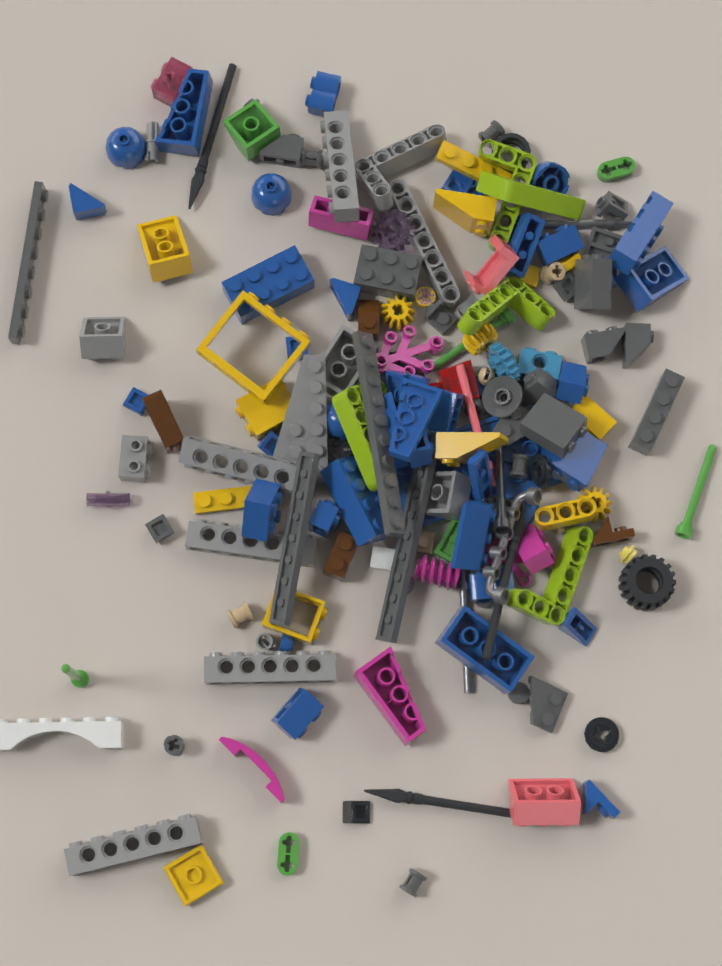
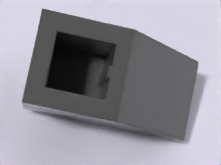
M611 326L606 328L605 331H587L581 339L586 364L607 360L625 333V327Z
M540 367L527 373L525 377L517 381L523 392L521 404L535 405L544 393L551 397L556 395L557 380Z

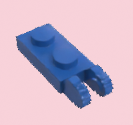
M479 449L469 458L467 464L473 490L471 492L472 499L483 502L485 499L484 494L488 496L493 492L488 453L485 450Z

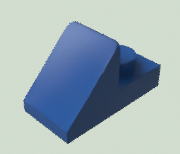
M590 779L586 780L583 783V815L587 814L597 804L599 806L597 810L603 817L614 819L620 811Z

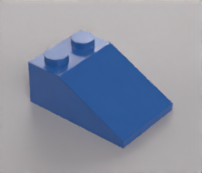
M664 246L642 259L637 270L632 269L628 276L621 272L614 280L637 312H640L686 282L689 277L667 247Z

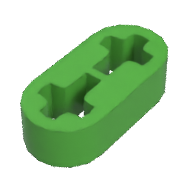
M621 157L603 162L597 170V177L601 182L605 183L629 177L635 169V162L631 157ZM623 163H625L626 166H630L627 171L625 168H621ZM604 169L611 171L609 176L606 173H602Z
M285 833L279 840L277 867L283 875H291L297 869L299 839L294 833ZM287 836H292V840L295 841V845H291L290 853H286L287 847L283 844V840H287ZM286 855H290V863H294V867L290 868L289 872H285V868L281 867V863L286 861Z

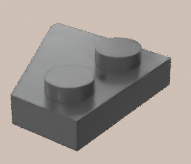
M529 676L528 683H530L531 696H529V705L531 707L530 724L548 733H552L568 693L534 676Z

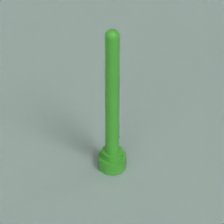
M507 307L490 324L497 329L501 325H510L516 321V318ZM459 344L433 362L434 368L432 371L438 370L466 350L464 344Z
M714 444L708 446L684 520L676 527L674 534L680 538L691 539L693 526L691 523L717 449Z
M68 664L62 665V672L71 678L74 686L84 688L88 685L89 675L85 671L75 670Z

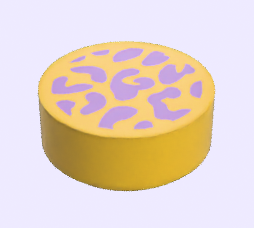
M424 286L416 291L415 302L419 307L427 308L432 302H435L436 294L432 288Z

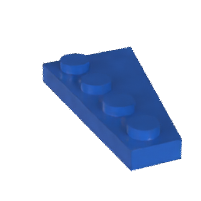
M403 377L395 425L389 446V456L410 462L443 396L442 389Z

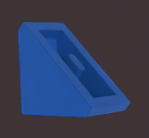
M69 184L72 209L76 220L102 216L107 213L104 203L74 184Z
M331 278L330 288L347 320L350 321L353 318L361 294V286Z
M575 607L568 612L564 622L558 628L586 647L597 631V628Z

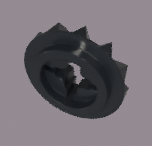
M335 436L334 438H327V452L330 462L354 456L347 439L341 440V437ZM341 441H343L344 448H347V451H343L341 456H339L338 450L333 447H339Z
M537 454L532 458L530 474L537 487L547 488L551 484V478L553 477L551 470L553 468H551V462L547 460V456Z
M595 718L586 725L584 731L585 742L592 750L608 752L618 743V727L608 718ZM598 728L602 732L608 730L610 731L609 733H607V735L604 736V741H602L601 738H593L598 734Z

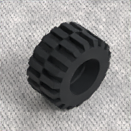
M644 554L641 557L637 556L621 571L622 574L619 576L618 581H620L618 588L623 593L620 595L628 600L626 601L628 605L633 604L634 609L642 608V611L655 610L666 603L674 593L675 589L673 587L676 585V580H673L675 572L670 571L669 568L672 566L669 563L667 565L663 563L665 559L662 557L656 559L657 555L653 554L650 557L648 554ZM645 571L655 576L658 582L656 593L646 594L637 587L636 575L639 572Z

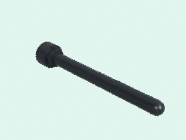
M501 446L495 449L497 517L493 521V531L496 534H507L511 531V522L506 516L504 447Z

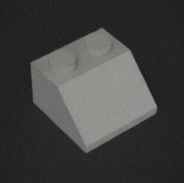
M125 316L84 317L79 335L81 358L88 360L105 358L117 360L124 358Z
M457 471L434 472L425 515L448 520H460L463 503L467 502L470 497L472 486L470 477Z

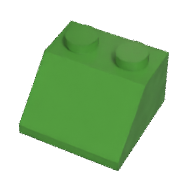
M256 99L223 120V124L236 147L248 161L258 156L261 149L281 137L279 125Z

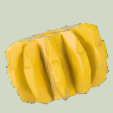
M395 295L394 301L388 297L387 304H382L381 308L383 310L380 312V316L384 317L383 324L389 323V329L397 326V331H400L401 325L405 327L409 325L408 322L413 323L415 309H412V302L406 303V297L399 300V296ZM398 310L401 311V314L399 313V316H397L394 312L396 313Z
M487 323L471 336L464 334L462 343L465 349L473 356L481 355L487 351L486 347L497 341L499 335L496 329Z
M592 486L590 491L585 488L583 490L584 495L579 494L577 498H591L598 503L596 515L593 518V522L596 523L598 517L604 520L606 518L605 514L611 513L612 510L609 506H612L613 502L606 500L610 497L609 493L602 494L604 488H600L597 492L596 487ZM583 506V509H581L586 514L592 512L590 506Z

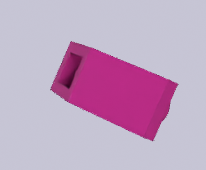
M533 523L528 525L518 547V552L531 575L554 563L550 555L554 553L548 542L544 543L547 540L541 529L536 530Z

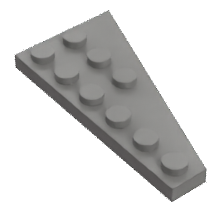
M304 354L273 456L298 462L299 452L320 454L316 482H325L320 471L328 466L325 354ZM281 471V479L283 481H288V473L285 471Z

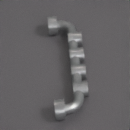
M530 487L527 491L518 494L514 498L511 507L506 506V516L511 522V531L507 534H496L497 539H500L498 546H492L489 550V556L493 559L491 566L484 567L483 577L487 579L485 585L486 593L493 598L496 604L506 605L510 599L508 588L497 587L494 589V584L500 578L502 560H505L507 557L506 547L508 541L513 538V526L520 517V505L524 500L528 504L539 505L542 500V490L540 488Z

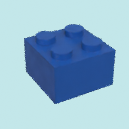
M256 478L244 502L242 537L267 542L269 535L274 534L276 523H279L281 518V511L278 510L283 500V493L280 492V483Z

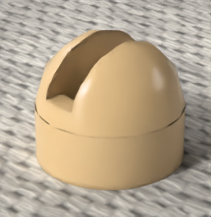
M485 367L479 371L478 381L482 385L486 386L495 378V373L491 368ZM486 372H489L488 380L484 379Z

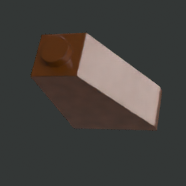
M162 390L142 398L167 453L180 451L184 437Z

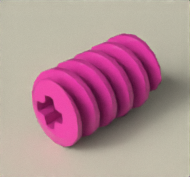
M424 555L421 560H418L413 580H416L421 575V582L423 583L429 578L430 585L437 580L438 587H441L445 582L447 590L452 585H454L455 590L461 569L450 568L451 562L444 567V560L442 559L436 564L435 557L428 562L427 555Z

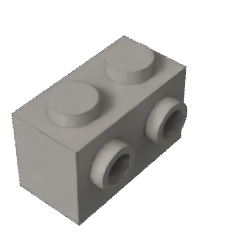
M122 435L118 474L121 481L146 482L147 476H150L151 464H148V456H152L153 443H150L148 436Z

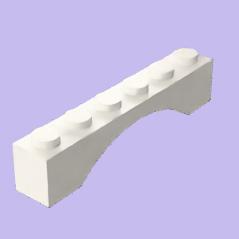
M85 717L82 722H74V718H61V722H52V718H39V722H30V719L21 718L17 719V723H8V719H0V751H14L30 739L49 733H71L91 741L100 749H124V722L118 721V717H105V721H96L95 717Z

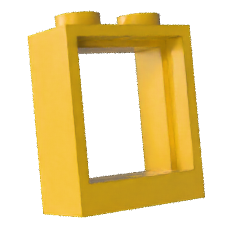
M296 591L295 600L318 608L309 634L305 636L269 623L274 597L273 593L262 622V627L279 634L291 636L311 645L312 640L317 641L321 630L317 628L319 621H324L328 611L325 608L326 602Z

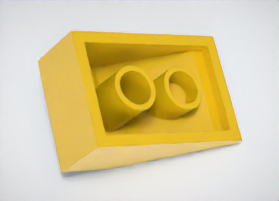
M436 188L433 208L469 233H473L478 237H485L491 234L497 198Z
M177 215L137 224L153 283L193 273L190 254Z
M436 432L435 458L442 461V464H447V467H460V464H467L469 458L479 449L489 453L509 443V438L500 432Z

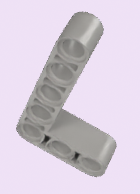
M440 124L429 126L355 163L358 182L377 209L388 210L394 203L390 186L384 178L437 154L443 140L447 141L444 126Z

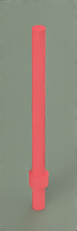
M464 364L457 365L456 370L463 395H465L464 400L473 432H482ZM489 460L492 487H495L496 482L492 471L494 467L492 461Z

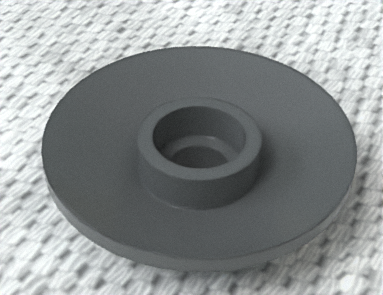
M498 376L486 385L482 395L483 406L489 414L495 417H508L515 413L521 405L523 398L522 388L512 377ZM508 395L507 400L503 402V397Z

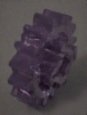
M388 209L386 213L380 212L381 218H375L374 220L377 224L371 227L375 230L371 237H376L373 244L379 245L378 247L405 251L404 245H410L411 243L408 239L414 236L410 233L414 226L409 225L412 219L406 218L407 213L401 212L398 209Z

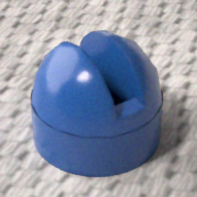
M282 634L279 651H292L295 647L294 638Z

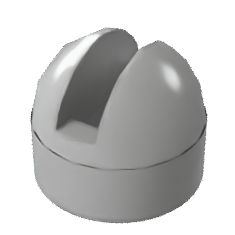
M261 633L256 638V645L261 650H269L274 645V638L269 633ZM263 636L269 641V646L262 639Z

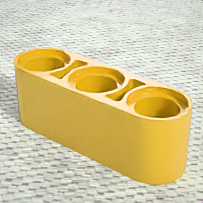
M581 498L541 507L535 513V525L538 529L547 531L591 521L596 515V503L591 498ZM583 506H590L592 512L583 513L581 508ZM567 510L571 513V516L563 518L560 516V512ZM547 515L550 517V520L543 523L539 521V517Z

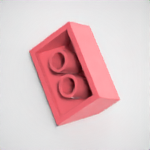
M573 778L508 779L509 809L513 826L579 825L581 800Z

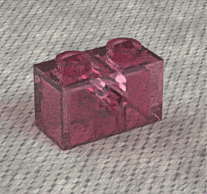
M171 57L168 62L163 64L159 78L154 79L151 85L153 98L171 107L173 101L175 102L178 97V91L188 70L193 69V67Z

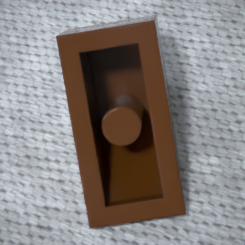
M358 300V331L373 334L374 341H378L379 300Z

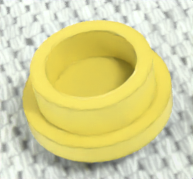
M626 545L618 554L621 557L620 563L624 562L627 565L637 553L634 549L635 546L631 545L628 547Z

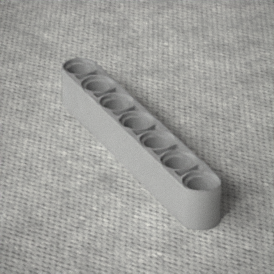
M394 179L389 184L394 202L393 208L416 254L423 256L421 265L438 299L443 302L442 306L446 309H454L459 303L460 290L407 184L402 179ZM400 189L402 193L396 194L393 190ZM404 206H408L411 208V210L404 211L401 208ZM418 224L420 228L413 229L410 225ZM425 241L429 245L422 247L419 245V242ZM435 259L438 263L432 265L428 263V260ZM441 276L447 281L441 283L436 278ZM451 294L455 297V300H447L445 296Z

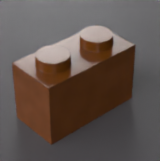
M341 531L339 532L323 569V575L340 582L344 581L358 548L353 536Z

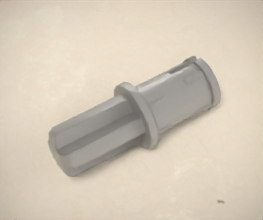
M153 121L147 123L146 140H144L146 143L145 162L147 163L158 162V147L155 139L159 133V124Z

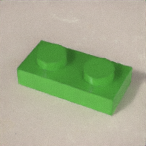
M460 520L451 521L433 553L447 562L452 561Z

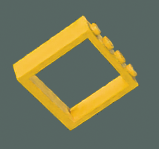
M242 291L196 348V353L262 404H265L309 348L310 340L305 332L302 330L297 331L291 327L293 324L284 317L279 318L275 315L276 311L267 304L263 306L259 303V298L251 292L247 294L245 291ZM243 302H246L300 343L264 390L208 348Z

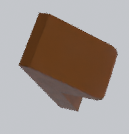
M607 516L595 534L590 548L632 540L635 537L634 529H627L626 526L615 528L614 532H612L609 516Z

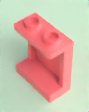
M496 234L489 240L496 251L479 272L473 275L467 270L464 271V275L467 278L466 282L478 295L481 293L486 295L493 290L519 259L511 246Z

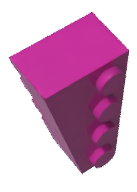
M390 646L359 668L353 676L404 746L420 736L426 728Z

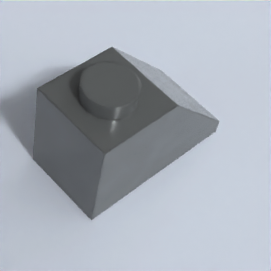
M296 134L282 135L260 150V162L300 168L304 138Z
M625 323V333L622 336V369L628 368L653 343L654 331H651V324Z

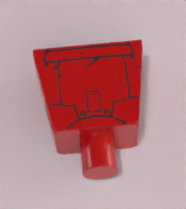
M471 360L457 364H464L473 399H479ZM457 365L439 371V382L429 384L463 395L456 370Z

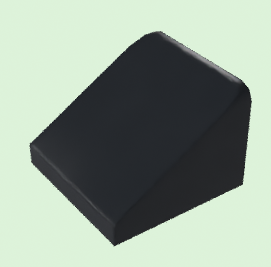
M343 801V823L369 824L370 801Z

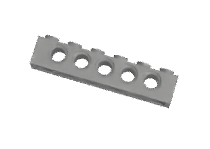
M348 110L324 112V121H320L321 133H325V136L322 137V147L327 149V152L323 153L324 165L329 167V169H325L326 181H330V185H327L328 198H332V202H329V213L334 214V223L359 221V202Z
M190 435L183 438L178 461L189 469H197L198 467L205 469L204 472L209 474H217V472L225 474L224 477L236 480L237 477L242 478L248 484H254L256 478L280 483L281 488L286 489L285 492L288 494H292L297 462ZM200 451H204L207 454L206 461L200 458ZM220 456L226 457L228 461L227 466H223L220 463ZM241 461H245L247 463V471H243L240 468ZM261 466H265L268 469V476H263L260 473ZM281 471H285L288 473V481H283L281 479Z
M204 519L189 521L185 542L186 550L280 563L285 531L270 534L267 542L257 540L258 542L254 547H249L246 545V541L249 538L241 536L242 525L230 527L225 522L208 524L207 520ZM213 532L215 537L211 541H206L203 538L204 534ZM306 534L301 566L313 568L317 539H314L313 535ZM228 535L236 536V541L232 544H227L225 538ZM272 540L277 541L279 546L275 550H270L267 548L268 542Z
M330 650L318 651V654H309V651H296V655H288L287 651H276L275 655H266V652L258 651L248 656H244V652H231V656H223L221 652H211L209 656H204V683L206 685L336 682V654H331ZM291 661L296 662L299 666L295 672H289L286 669V665ZM311 661H317L320 664V669L316 672H311L308 669V664ZM227 662L233 665L232 671L228 674L223 673L221 666ZM247 662L255 665V669L251 673L243 671V665ZM268 662H274L277 665L276 670L272 673L264 670V666Z
M191 814L178 816L179 821L170 823V820L166 819L156 822L157 826L148 828V824L134 827L135 832L126 833V830L114 832L113 837L107 839L104 838V835L91 838V843L83 844L82 841L69 843L70 848L64 849L69 876L202 844L197 817H192ZM174 827H180L183 831L182 837L178 840L173 839L171 836V831ZM154 832H158L161 836V841L157 845H152L149 840L150 835ZM133 837L139 841V847L134 851L128 847V841ZM110 843H114L117 846V852L113 856H109L106 852V847ZM89 848L95 852V858L90 862L84 857L85 851Z

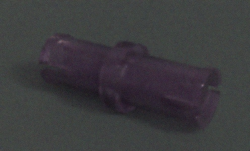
M106 491V493H87V506H106V508H111V506L130 507V493H111V491Z

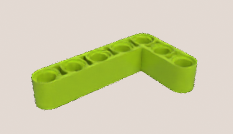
M491 139L484 140L478 149V156L482 161L513 172L511 180L519 179L525 184H530L537 163L533 155ZM486 146L491 147L493 153L486 155L482 148ZM505 153L510 154L512 161L505 162L502 159V155ZM529 161L532 167L524 169L521 166V162ZM506 201L502 202L489 240L496 234L508 243L521 205L512 208L508 206ZM500 219H509L510 226H502L500 224ZM488 240L489 248L495 252V247Z
M481 170L476 191L506 202L576 220L581 219L586 200L517 182Z
M510 276L470 306L458 322L457 327L463 334L471 336L507 307H510L533 328L542 331L555 316V310L521 279Z
M381 381L382 392L384 396L387 393V388L385 384ZM359 384L334 395L332 403L365 484L369 490L375 492L378 490Z
M571 526L566 530L543 597L526 589L512 588L509 589L510 599L506 605L542 624L561 625L565 620L593 540L592 530L587 526Z

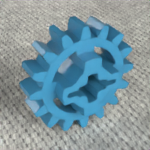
M497 341L486 347V354L489 356L487 357V362L491 369H493L495 377L509 376L519 381V364L516 362L511 350H507L506 347L503 348L502 344Z

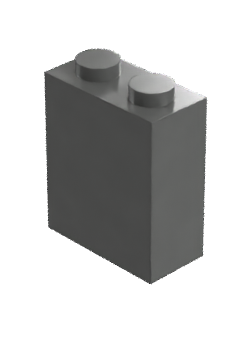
M605 254L583 255V259L575 260L574 309L611 310L612 259L604 258Z
M546 393L541 396L520 423V434L562 459L567 453L570 454L574 450L576 441L579 437L583 438L588 431L586 416Z

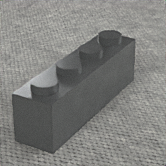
M667 368L664 370L628 448L645 456L651 452L685 379L684 376Z

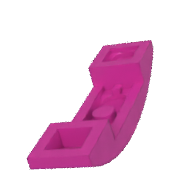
M221 737L219 741L234 756L242 750L271 780L266 788L283 803L285 799L282 788L269 765L246 745L230 738Z

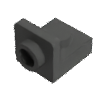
M608 191L596 202V216L602 217L609 211L611 215L624 220L629 215L628 202Z
M439 299L436 303L432 302L426 308L425 321L443 336L457 322V318L442 306L443 302Z

